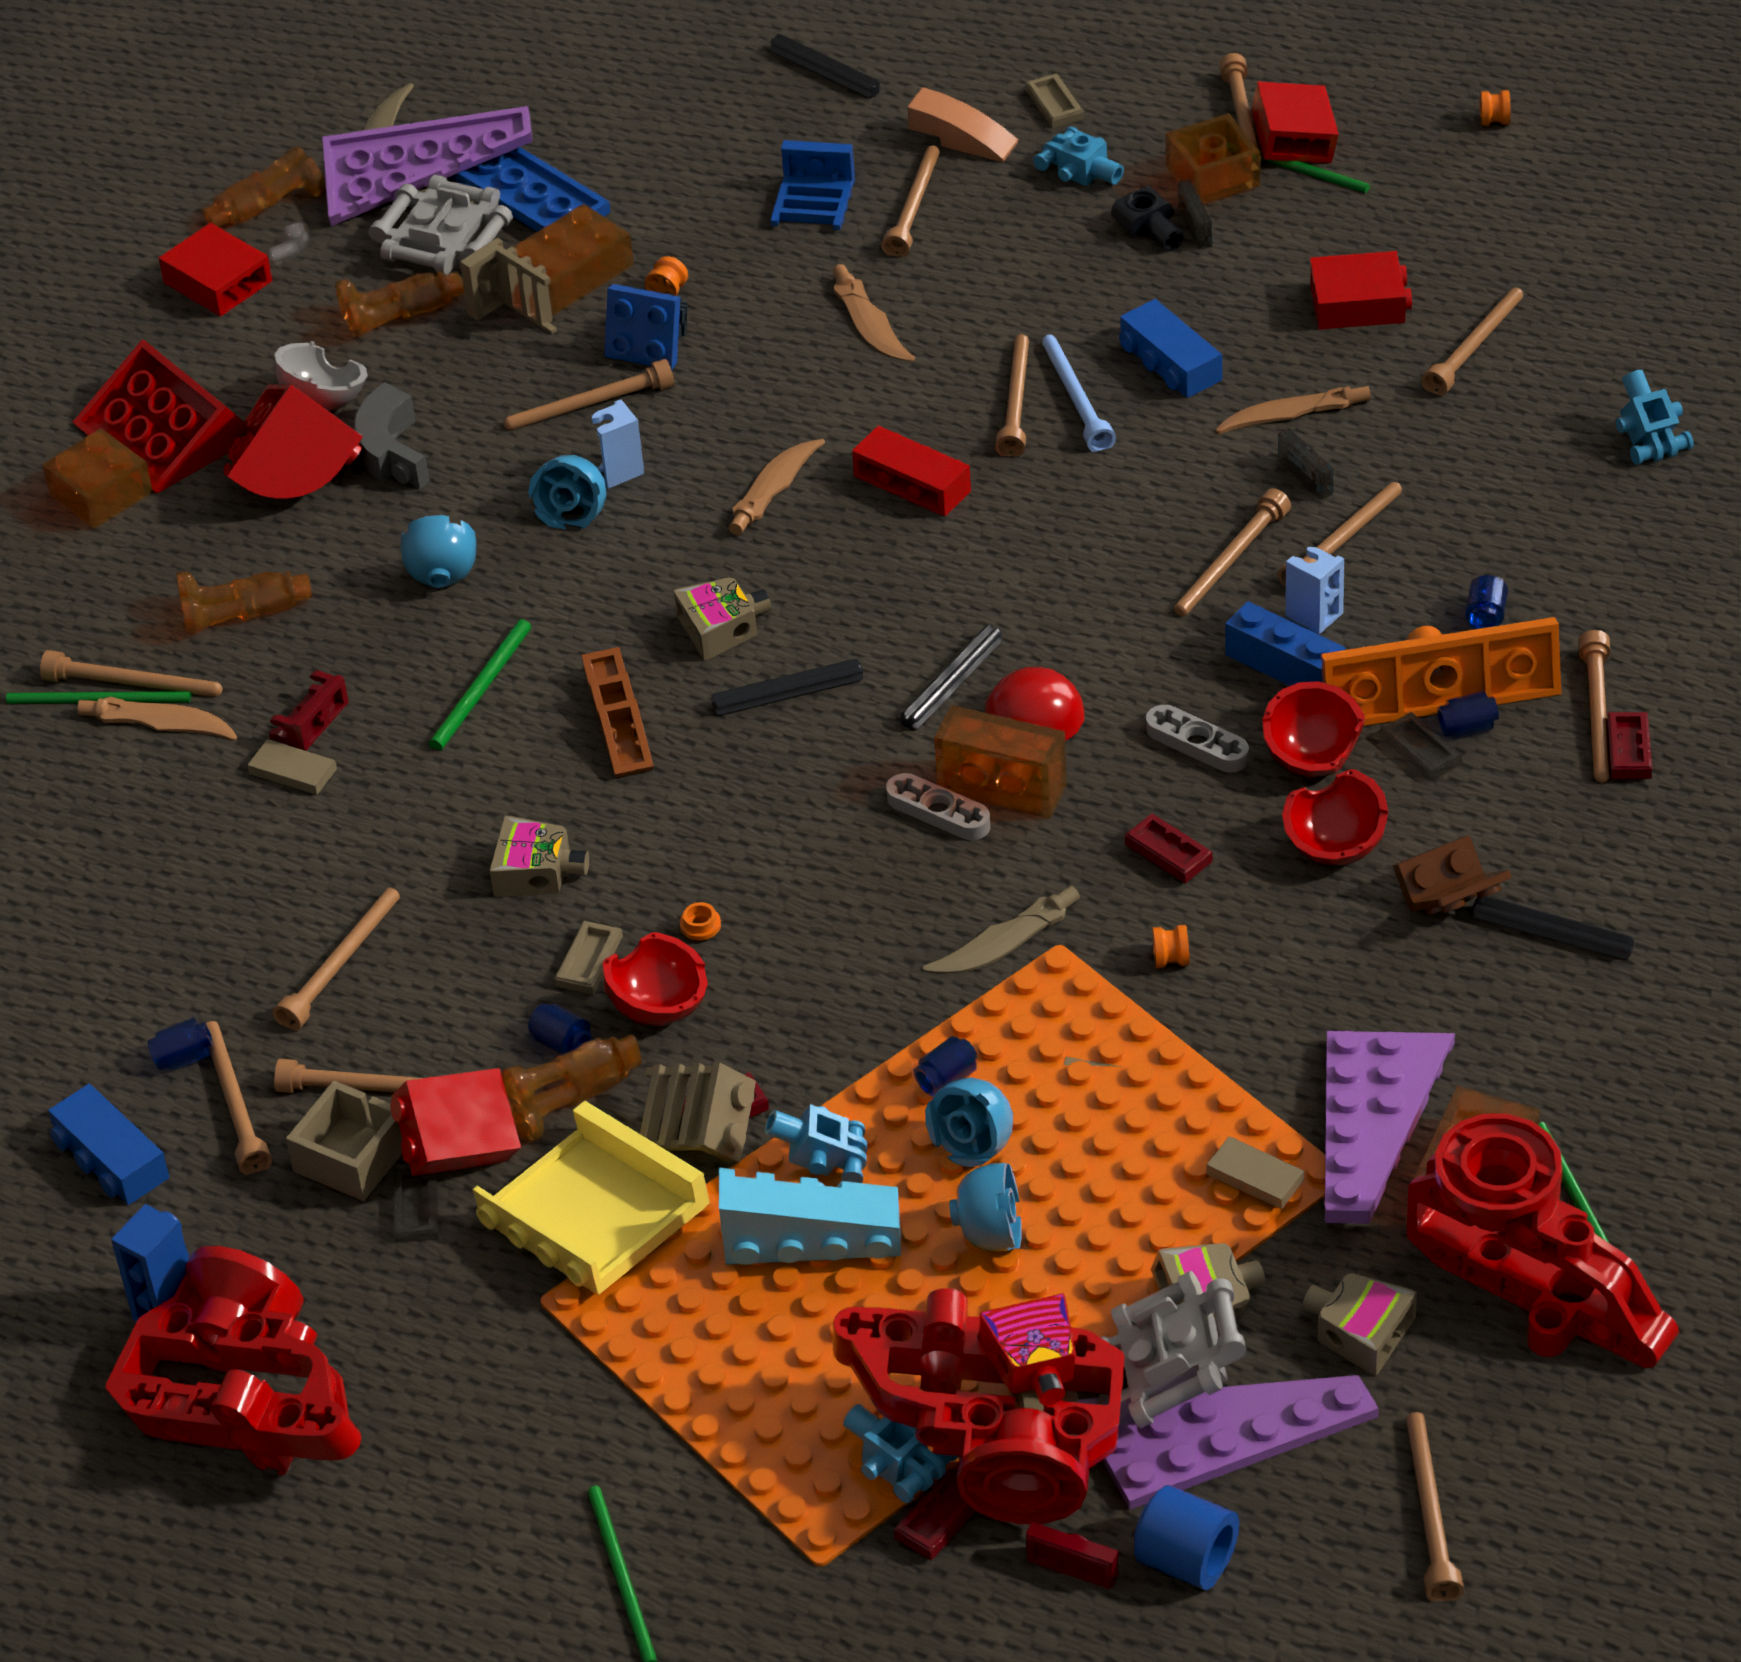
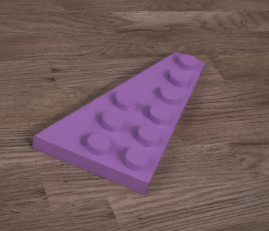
M528 106L322 137L331 226L395 200L396 192L402 184H410L419 190L429 185L433 175L447 178L533 142Z
M1327 1031L1325 1223H1370L1386 1190L1388 1177L1392 1169H1396L1400 1160L1401 1150L1405 1142H1409L1429 1100V1092L1435 1080L1438 1081L1443 1071V1063L1455 1043V1033Z
M1359 1375L1222 1387V1390L1208 1395L1205 1392L1155 1416L1154 1422L1143 1428L1137 1426L1130 1412L1119 1417L1117 1448L1102 1461L1128 1508L1131 1510L1147 1504L1155 1493L1165 1485H1170L1180 1490L1187 1489L1377 1418L1379 1408ZM1098 1398L1078 1400L1079 1403L1098 1405Z

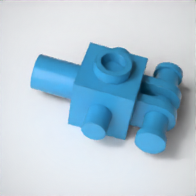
M1072 126L1068 127L1064 134L1055 135L1051 141L1042 147V153L1033 157V163L1039 170H1046L1050 163L1058 165V176L1062 181L1067 182L1071 179L1085 186L1096 177L1116 185L1124 173L1123 165L1107 159V144L1104 139L1092 137Z
M1636 370L1623 376L1622 382L1630 401L1620 411L1621 418L1616 419V427L1620 433L1628 432L1633 444L1630 449V455L1634 464L1638 465L1649 459L1657 462L1663 459L1664 454L1671 458L1676 456L1680 450L1692 449L1693 438L1688 431L1682 432L1681 435L1674 436L1672 432L1679 424L1677 417L1683 414L1680 402L1671 403L1666 389L1651 392L1643 370Z
M811 1104L799 1119L777 1110H773L770 1113L765 1125V1134L790 1143L789 1162L807 1168L815 1175L823 1174L828 1176L834 1167H838L844 1170L842 1172V1181L863 1182L861 1170L867 1164V1141L863 1138L865 1125L862 1122L849 1121L848 1118L830 1112L826 1107H816Z
M861 1404L855 1405L844 1419V1427L863 1440L862 1462L864 1464L861 1466L863 1474L870 1480H874L878 1475L883 1477L893 1485L895 1495L904 1503H909L913 1500L914 1495L919 1490L927 1491L933 1485V1478L940 1479L946 1473L945 1466L959 1457L933 1454L928 1449V1446L916 1439V1428L891 1421L886 1417L880 1419Z

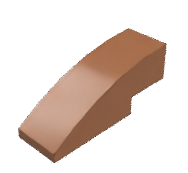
M922 87L907 107L909 129L940 137V146L1004 162L1018 143V139L1000 124L964 102L943 93Z

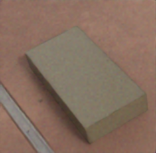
M1058 74L1025 83L1027 93L1052 128L1084 119V111Z
M269 739L266 740L248 764L249 774L318 795L337 770L336 762L333 759Z
M583 921L554 978L555 987L594 995L602 979L603 960L615 953L623 937L622 929Z
M1230 1136L1206 1164L1207 1175L1280 1209H1283L1304 1181V1170Z

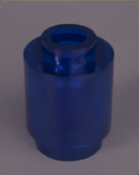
M1482 575L1476 577L1470 583L1465 615L1472 629L1499 626L1503 622L1508 597V586L1502 579L1492 575Z
M1485 691L1448 699L1445 705L1437 707L1439 723L1445 737L1455 735L1456 738H1461L1494 729V720L1499 719L1496 700L1493 696L1487 697Z
M542 1004L538 1006L529 1019L528 1029L533 1034L534 1039L567 1058H572L576 1053L584 1052L590 1044L591 1027L589 1022L556 1004Z
M194 1017L156 1032V1037L148 1040L151 1056L160 1071L166 1068L173 1071L208 1057L210 1054L208 1047L214 1045L207 1024L205 1022L199 1024Z
M950 1036L919 1059V1066L913 1070L915 1080L925 1093L935 1096L937 1091L950 1082L967 1078L977 1070V1052L966 1039L960 1040L955 1036Z

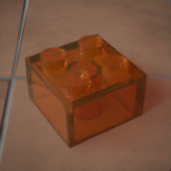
M1229 113L1165 133L1166 167L1190 198L1194 196V190L1193 195L1191 194V182L1202 204L1260 186V151Z
M102 428L42 464L49 495L93 529L153 493L146 461Z

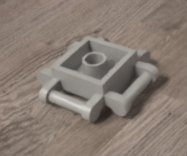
M433 175L425 193L419 192L410 184H402L396 192L395 201L380 220H376L369 228V235L374 241L382 243L380 253L383 260L395 262L398 259L431 267L437 273L447 275L452 269L460 270L461 260L493 241L501 228L508 226L513 219V215L507 207L498 205L500 201L499 189L492 187L480 189L447 181L444 176ZM470 201L478 202L479 204H471ZM407 207L413 208L398 229L392 228Z
M1188 1271L1178 1276V1282L1129 1306L1123 1303L1111 1310L1118 1334L1111 1338H1101L1121 1350L1125 1355L1124 1366L1128 1388L1122 1390L1120 1417L1130 1412L1137 1426L1143 1428L1153 1423L1155 1416L1205 1392L1211 1395L1222 1390V1382L1227 1380L1225 1366L1239 1360L1246 1353L1244 1338L1237 1331L1232 1307L1235 1295L1230 1281L1226 1279L1212 1280L1206 1286V1291L1203 1292L1196 1275L1192 1271ZM1185 1299V1302L1176 1306V1302ZM1214 1312H1215V1315H1216V1320H1217V1325H1218L1220 1337H1218L1217 1328H1216V1323H1215V1318H1214V1316L1212 1315V1313H1214ZM1100 1393L1097 1400L1098 1405H1107L1109 1403V1396Z

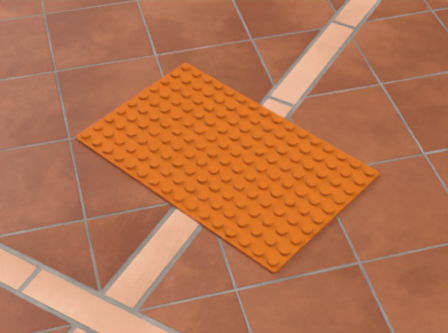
M1056 945L821 1105L832 1113L848 1118L849 1121H860L865 1125L863 1138L867 1141V1164L861 1170L863 1173L862 1183L898 1187L901 1256L851 1258L836 1261L810 1260L793 1263L770 1262L750 1265H726L719 1214L718 1175L706 1184L710 1204L601 1294L597 1295L583 1285L581 1287L576 1286L567 1278L541 1297V1305L814 1565L821 1567L827 1565L926 1492L919 1490L914 1495L913 1500L909 1503H904L895 1495L893 1485L880 1475L874 1480H870L861 1470V1466L864 1464L862 1462L863 1440L844 1427V1419L848 1412L857 1404H861L880 1419L884 1416L879 1414L852 1368L838 1362L833 1355V1321L838 1312L848 1307H881L926 1312L929 1293L940 1288H950L963 1293L967 1297V1316L980 1317V1312L1064 1293L1071 1327L1092 1331L1099 1337L1111 1338L1118 1334L1117 1326L1111 1314L1113 1308L1123 1303L1129 1306L1159 1291L1151 1272V1267L1159 1250L1225 1243L1230 1246L1237 1263L1325 1198L1326 1155L1065 946ZM1066 1057L1116 1066H1091L1086 1061H1075L1070 1065H1064ZM972 1077L989 1081L1002 1091L1010 1103L1013 1112V1129L1007 1145L981 1166L1007 1162L1012 1167L1019 1195V1202H1015L1016 1217L1021 1216L1022 1222L1020 1248L1007 1251H985L975 1247L965 1238L961 1225L953 1226L949 1208L950 1200L957 1199L958 1187L963 1178L981 1166L966 1167L953 1163L947 1157L954 1154L946 1151L942 1144L938 1147L935 1146L926 1127L925 1109L937 1091L955 1080ZM1229 1136L1304 1170L1303 1183L1283 1209L1207 1175L1206 1164ZM775 1137L743 1158L741 1163H736L729 1168L735 1169V1176L755 1178L756 1172L774 1174V1181L799 1183L801 1177L818 1178V1182L829 1187H837L840 1184L842 1172L844 1171L834 1167L828 1176L812 1174L809 1169L789 1162L790 1143ZM889 1374L890 1379L897 1384L920 1387L921 1376ZM962 1380L961 1391L1010 1396L1005 1384ZM1016 1402V1408H1019V1402ZM928 1446V1449L932 1451L933 1447ZM959 1457L945 1466L946 1471L949 1468L952 1470L958 1468ZM933 1478V1485L931 1487H933L939 1479Z

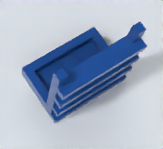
M783 140L781 147L783 180L770 220L771 226L778 227L779 221L833 224V230L840 231L844 223L845 212L848 209V201L851 198V190L855 184L853 145Z

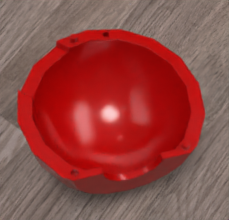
M1025 667L1014 670L1000 679L985 702L984 724L991 733L992 739L1005 747L1024 751L1042 750L1062 744L1077 734L1085 721L1084 704L1081 695L1064 675L1050 668Z
M1320 681L1298 682L1280 690L1268 703L1262 719L1264 742L1273 759L1289 772L1306 777L1328 776L1337 773L1351 754L1365 722V716L1353 697L1339 687Z
M1350 769L1337 774L1335 780L1323 789L1310 791L1303 787L1290 792L1286 797L1282 817L1285 832L1299 852L1317 863L1331 866L1354 863L1369 854L1383 838L1389 811L1385 794L1375 780L1358 770Z
M652 932L641 938L635 949L626 957L618 959V955L615 953L603 960L602 977L604 990L618 1011L637 1024L666 1026L686 1018L702 1002L708 985L704 968L706 964L693 948L678 938Z

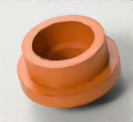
M703 902L689 905L680 918L682 934L692 940L710 939L721 928L719 914L710 904Z

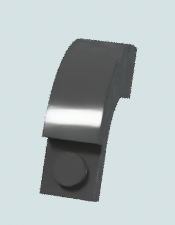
M386 382L367 396L356 414L355 431L363 436L358 444L361 446L360 458L369 474L381 483H384L393 475L399 483H408L421 489L430 482L426 456L395 440L400 433L416 421L412 396Z

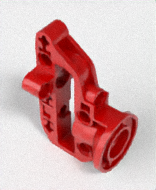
M1507 1113L1480 1114L1458 1122L1443 1135L1435 1154L1427 1161L1426 1175L1414 1178L1408 1185L1406 1233L1408 1239L1436 1266L1529 1311L1527 1343L1536 1354L1544 1357L1559 1355L1567 1348L1573 1338L1578 1335L1643 1368L1655 1367L1679 1333L1678 1325L1669 1314L1662 1311L1637 1265L1625 1253L1594 1233L1593 1226L1587 1221V1213L1560 1201L1562 1179L1561 1151L1551 1135L1531 1120ZM1575 1294L1583 1297L1585 1300L1579 1303H1568L1559 1300L1556 1296Z
M202 1246L191 1253L186 1264L185 1275L175 1295L137 1320L106 1383L108 1392L143 1434L170 1441L242 1450L257 1468L265 1470L267 1467L279 1470V1475L287 1473L294 1457L331 1461L346 1459L356 1452L362 1439L360 1431L349 1418L343 1378L328 1364V1358L314 1345L317 1339L316 1332L308 1325L296 1321L304 1302L298 1286L284 1272L265 1260L244 1251L228 1247ZM160 1360L200 1364L214 1370L227 1372L221 1385L198 1382L196 1386L172 1383L169 1378L152 1376ZM241 1370L308 1378L300 1394L274 1392L265 1379L260 1381L255 1376Z
M950 1288L933 1290L927 1297L926 1312L881 1307H848L835 1315L833 1321V1355L836 1360L852 1368L879 1414L891 1421L916 1428V1439L926 1446L933 1447V1454L959 1456L957 1486L960 1496L974 1510L995 1520L1014 1524H1031L1032 1522L1046 1524L1065 1519L1081 1508L1087 1495L1089 1469L1112 1454L1117 1448L1125 1355L1121 1350L1092 1331L1071 1327L1075 1347L1074 1378L1069 1382L1062 1383L1064 1390L1107 1394L1109 1396V1403L1107 1405L1059 1401L1052 1405H1044L1043 1411L1032 1408H1016V1398L1014 1396L961 1391L962 1380L1005 1384L979 1342L980 1317L967 1316L968 1300L963 1293ZM889 1374L921 1376L920 1387L897 1384L890 1379Z

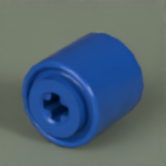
M1165 1485L1147 1502L1137 1522L1134 1536V1555L1136 1561L1198 1588L1209 1590L1215 1585L1231 1559L1239 1533L1238 1514L1170 1485Z

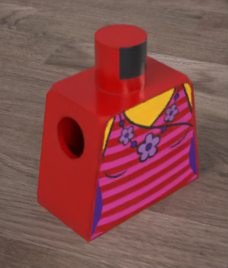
M1064 1293L980 1312L979 1342L1009 1392L1018 1394L1035 1390L1038 1400L1042 1405H1052L1062 1400L1065 1396L1062 1383L1069 1382L1074 1378L1075 1347Z

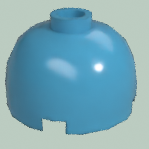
M560 455L544 463L531 478L528 490L529 497L533 496V502L536 505L534 511L538 518L550 527L566 529L563 523L581 526V529L587 527L601 512L607 495L605 481L599 469L589 460L576 455ZM577 505L584 508V514L578 519L566 521L561 517L564 511H570Z
M444 515L425 516L414 520L408 524V531L405 534L402 532L400 536L403 565L414 580L427 586L441 588L458 583L468 575L475 562L477 552L475 531L468 523L462 520L461 526L449 523V516Z
M970 1077L950 1082L935 1093L934 1098L928 1102L925 1109L926 1127L932 1142L936 1147L942 1144L946 1151L954 1154L947 1158L953 1163L962 1166L974 1167L983 1165L1007 1145L1012 1133L1013 1112L1008 1099L999 1088L991 1082Z
M1007 1162L994 1163L976 1168L967 1174L959 1184L957 1199L950 1200V1217L953 1226L961 1225L965 1238L975 1247L985 1251H1007L1020 1248L1022 1222L1021 1216L1016 1217L1015 1202H1019V1195L1010 1164H1007Z

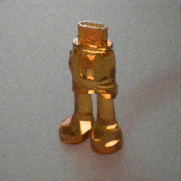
M296 145L286 150L280 158L259 173L256 170L248 178L229 186L213 198L214 204L204 208L202 213L209 223L218 227L226 223L233 226L236 224L235 220L241 223L265 209L277 205L281 197L295 189L302 187L310 195L320 197L327 193L326 181L312 157H306L302 147Z
M437 271L436 276L433 273H419L405 280L389 283L381 289L359 293L348 279L335 282L336 297L345 322L348 323V328L354 337L366 334L371 329L399 316H402L404 321H408L417 314L435 310L451 303L452 297L465 294L463 281L458 272L444 275L442 271Z
M266 571L212 587L199 586L190 572L176 573L186 634L201 632L207 627L239 616L243 622H247L259 615L276 613L295 607L296 601L312 598L308 573L291 576L290 571H285V575L281 572Z
M630 1034L619 1040L613 1036L605 1040L596 1038L595 1040L586 1041L571 1052L556 1056L551 1062L523 1069L521 1066H511L503 1069L501 1076L507 1098L511 1101L509 1105L516 1130L527 1143L540 1138L544 1134L543 1117L568 1104L574 1107L589 1098L609 1090L620 1082V1078L628 1077L629 1070L642 1064L635 1037ZM561 1078L565 1082L560 1086L534 1095L536 1089Z

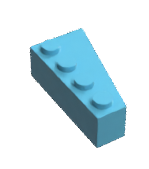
M719 1168V1214L726 1265H750L770 1262L793 1263L810 1260L836 1261L851 1258L901 1256L898 1187L841 1181L837 1187H829L818 1182V1178L801 1177L799 1183L774 1181V1174L756 1172L755 1178L735 1176V1169Z

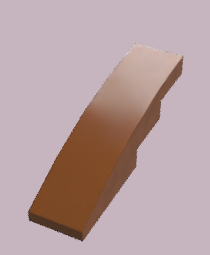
M620 647L581 655L590 695L615 778L654 770L636 698L634 699Z

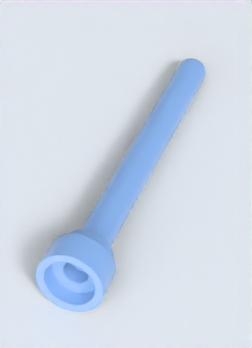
M1046 335L1042 340V344L1085 424L1083 438L1088 448L1092 452L1111 448L1116 441V435L1111 425L1105 420L1098 419L1058 341L1053 335Z

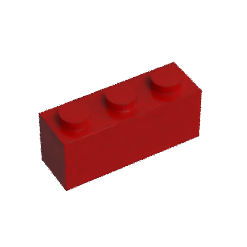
M879 425L852 450L854 477L944 517L971 492L970 465Z

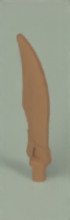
M839 264L835 266L832 271L836 278L834 293L843 300L860 336L874 349L887 356L914 361L915 357L901 345L895 336L885 312L879 310L869 301L863 287V282L849 274L845 265Z
M1350 386L1328 390L1325 393L1260 403L1227 418L1216 429V433L1222 434L1247 426L1294 419L1312 411L1318 412L1352 407L1353 403L1371 401L1369 386L1353 389Z
M818 439L798 444L770 461L761 471L744 499L740 500L733 507L734 519L729 525L730 532L739 536L747 525H751L754 520L761 519L771 499L791 485L804 462L816 449L825 443V440Z
M114 697L99 698L98 701L79 700L78 715L93 716L104 723H139L157 731L208 734L232 741L237 739L236 734L226 722L213 714L197 708L174 704L128 702Z

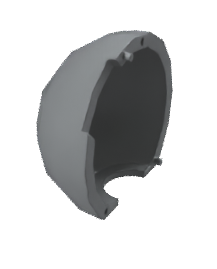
M313 341L311 343H291L279 347L274 354V372L278 384H292L327 411L345 407L356 398L368 376L366 367L353 360H349L343 368L333 367L325 358L324 348L314 345Z

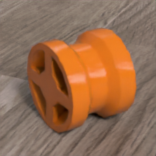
M1502 90L1499 94L1480 91L1479 110L1481 126H1489L1492 122H1499L1502 126L1510 125L1509 90Z
M670 256L661 257L655 263L653 270L646 276L644 280L645 288L647 291L662 292L663 294L669 293L677 296L679 288L684 286L688 279V271L685 265L676 258Z
M1177 925L1174 930L1152 927L1155 968H1165L1168 963H1177L1181 967L1189 966V943L1186 925Z

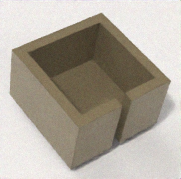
M334 1080L286 1137L293 1172L365 1201L402 1155V1135L398 1122H395L392 1117L391 1104L376 1097H372L367 1102L366 1093Z

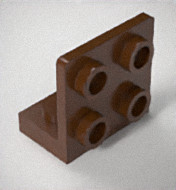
M1470 835L1462 836L1392 865L1408 908L1411 911L1425 910L1426 915L1440 911L1442 913L1450 912L1466 905L1464 900L1476 896L1482 898L1502 890L1501 882L1512 878L1509 870L1491 873L1483 872Z

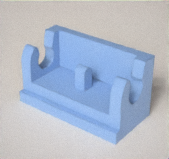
M621 399L615 401L614 405L597 411L592 416L593 424L600 423L603 420H611L610 423L603 424L596 429L600 439L603 462L599 466V471L604 472V481L607 488L644 474L638 419Z
M1307 547V556L1316 559V562L1307 563L1295 556L1286 561V617L1320 634L1343 614L1344 558L1339 555L1334 557L1319 548Z

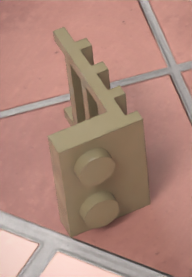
M498 237L460 261L469 316L478 321L505 304L549 333L553 334L557 331V327L551 324L553 318L548 284L551 282L544 266L533 267L531 258L528 256L520 259L517 255V249L514 247H510L507 250L504 249L503 241Z
M713 1062V1065L707 1066L701 1063H693V1066H684L679 1063L673 1064V1067H665L661 1064L646 1067L644 1075L651 1078L640 1135L667 1151L702 1150L726 1163H741L756 1081L720 1062ZM689 1077H690V1082H689V1087H688V1092H687V1097H686V1103H685V1108H684V1113H683V1118H682V1123H681V1128H680V1133H679V1139L677 1140V1135H678V1130H679V1125H680V1120H681V1115H682V1110H683V1104H684V1099H685V1094H686L688 1079H689ZM669 1078H670L669 1089H668V1094H667V1099H666V1104H665V1109H664V1114H663V1119H662V1124H661V1129H660V1134H659V1140H657L658 1132H659V1127H660V1122H661V1117H662L663 1106H664V1101H665V1096H666V1091H667V1086H668V1081H669Z

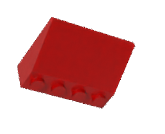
M144 339L138 343L73 421L77 427L156 493L163 491L226 455L235 438H240L248 428L246 423Z

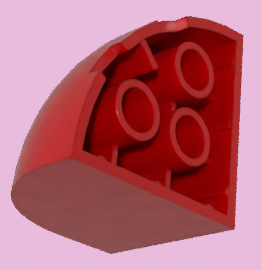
M268 384L245 420L246 427L249 428L246 435L241 438L236 437L227 457L233 463L232 466L229 463L224 466V474L243 488L265 497L286 499L303 496L327 484L345 463L350 465L361 451V446L358 444L363 436L292 384Z

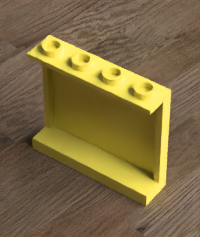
M584 1101L573 1110L577 1126L576 1131L494 1196L479 1186H476L473 1192L478 1207L476 1209L477 1217L485 1227L490 1230H498L507 1236L516 1247H524L535 1254L545 1266H553L566 1274L569 1280L576 1286L581 1287L583 1285L599 1295L707 1207L710 1201L703 1172Z

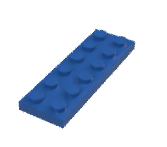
M521 147L449 177L455 182L480 189H485L486 187L499 189L500 201L498 205L507 207L512 212L513 218L558 246L610 213L608 200Z

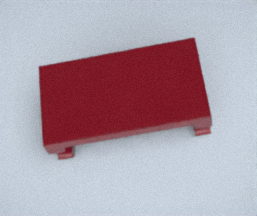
M319 670L313 671L309 678L323 685L312 684L308 689L309 693L287 717L274 715L269 722L278 726L277 729L273 728L269 732L270 739L306 751L349 703L343 676H333Z

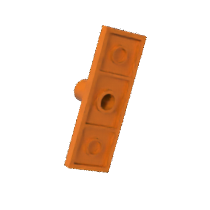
M1555 617L1443 635L1435 627L1421 626L1414 629L1405 641L1321 654L1323 683L1339 687L1356 700L1365 716L1363 726L1561 695L1559 623Z

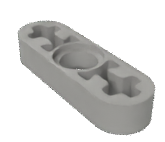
M1171 705L1155 706L1146 715V731L1152 739L1224 772H1237L1244 769L1249 762V746L1246 740ZM1200 735L1208 740L1195 744L1187 739L1191 736Z
M909 773L897 774L891 777L886 784L887 801L896 810L966 840L983 838L990 831V812L983 804ZM936 803L948 806L942 812H933L928 809L929 806Z

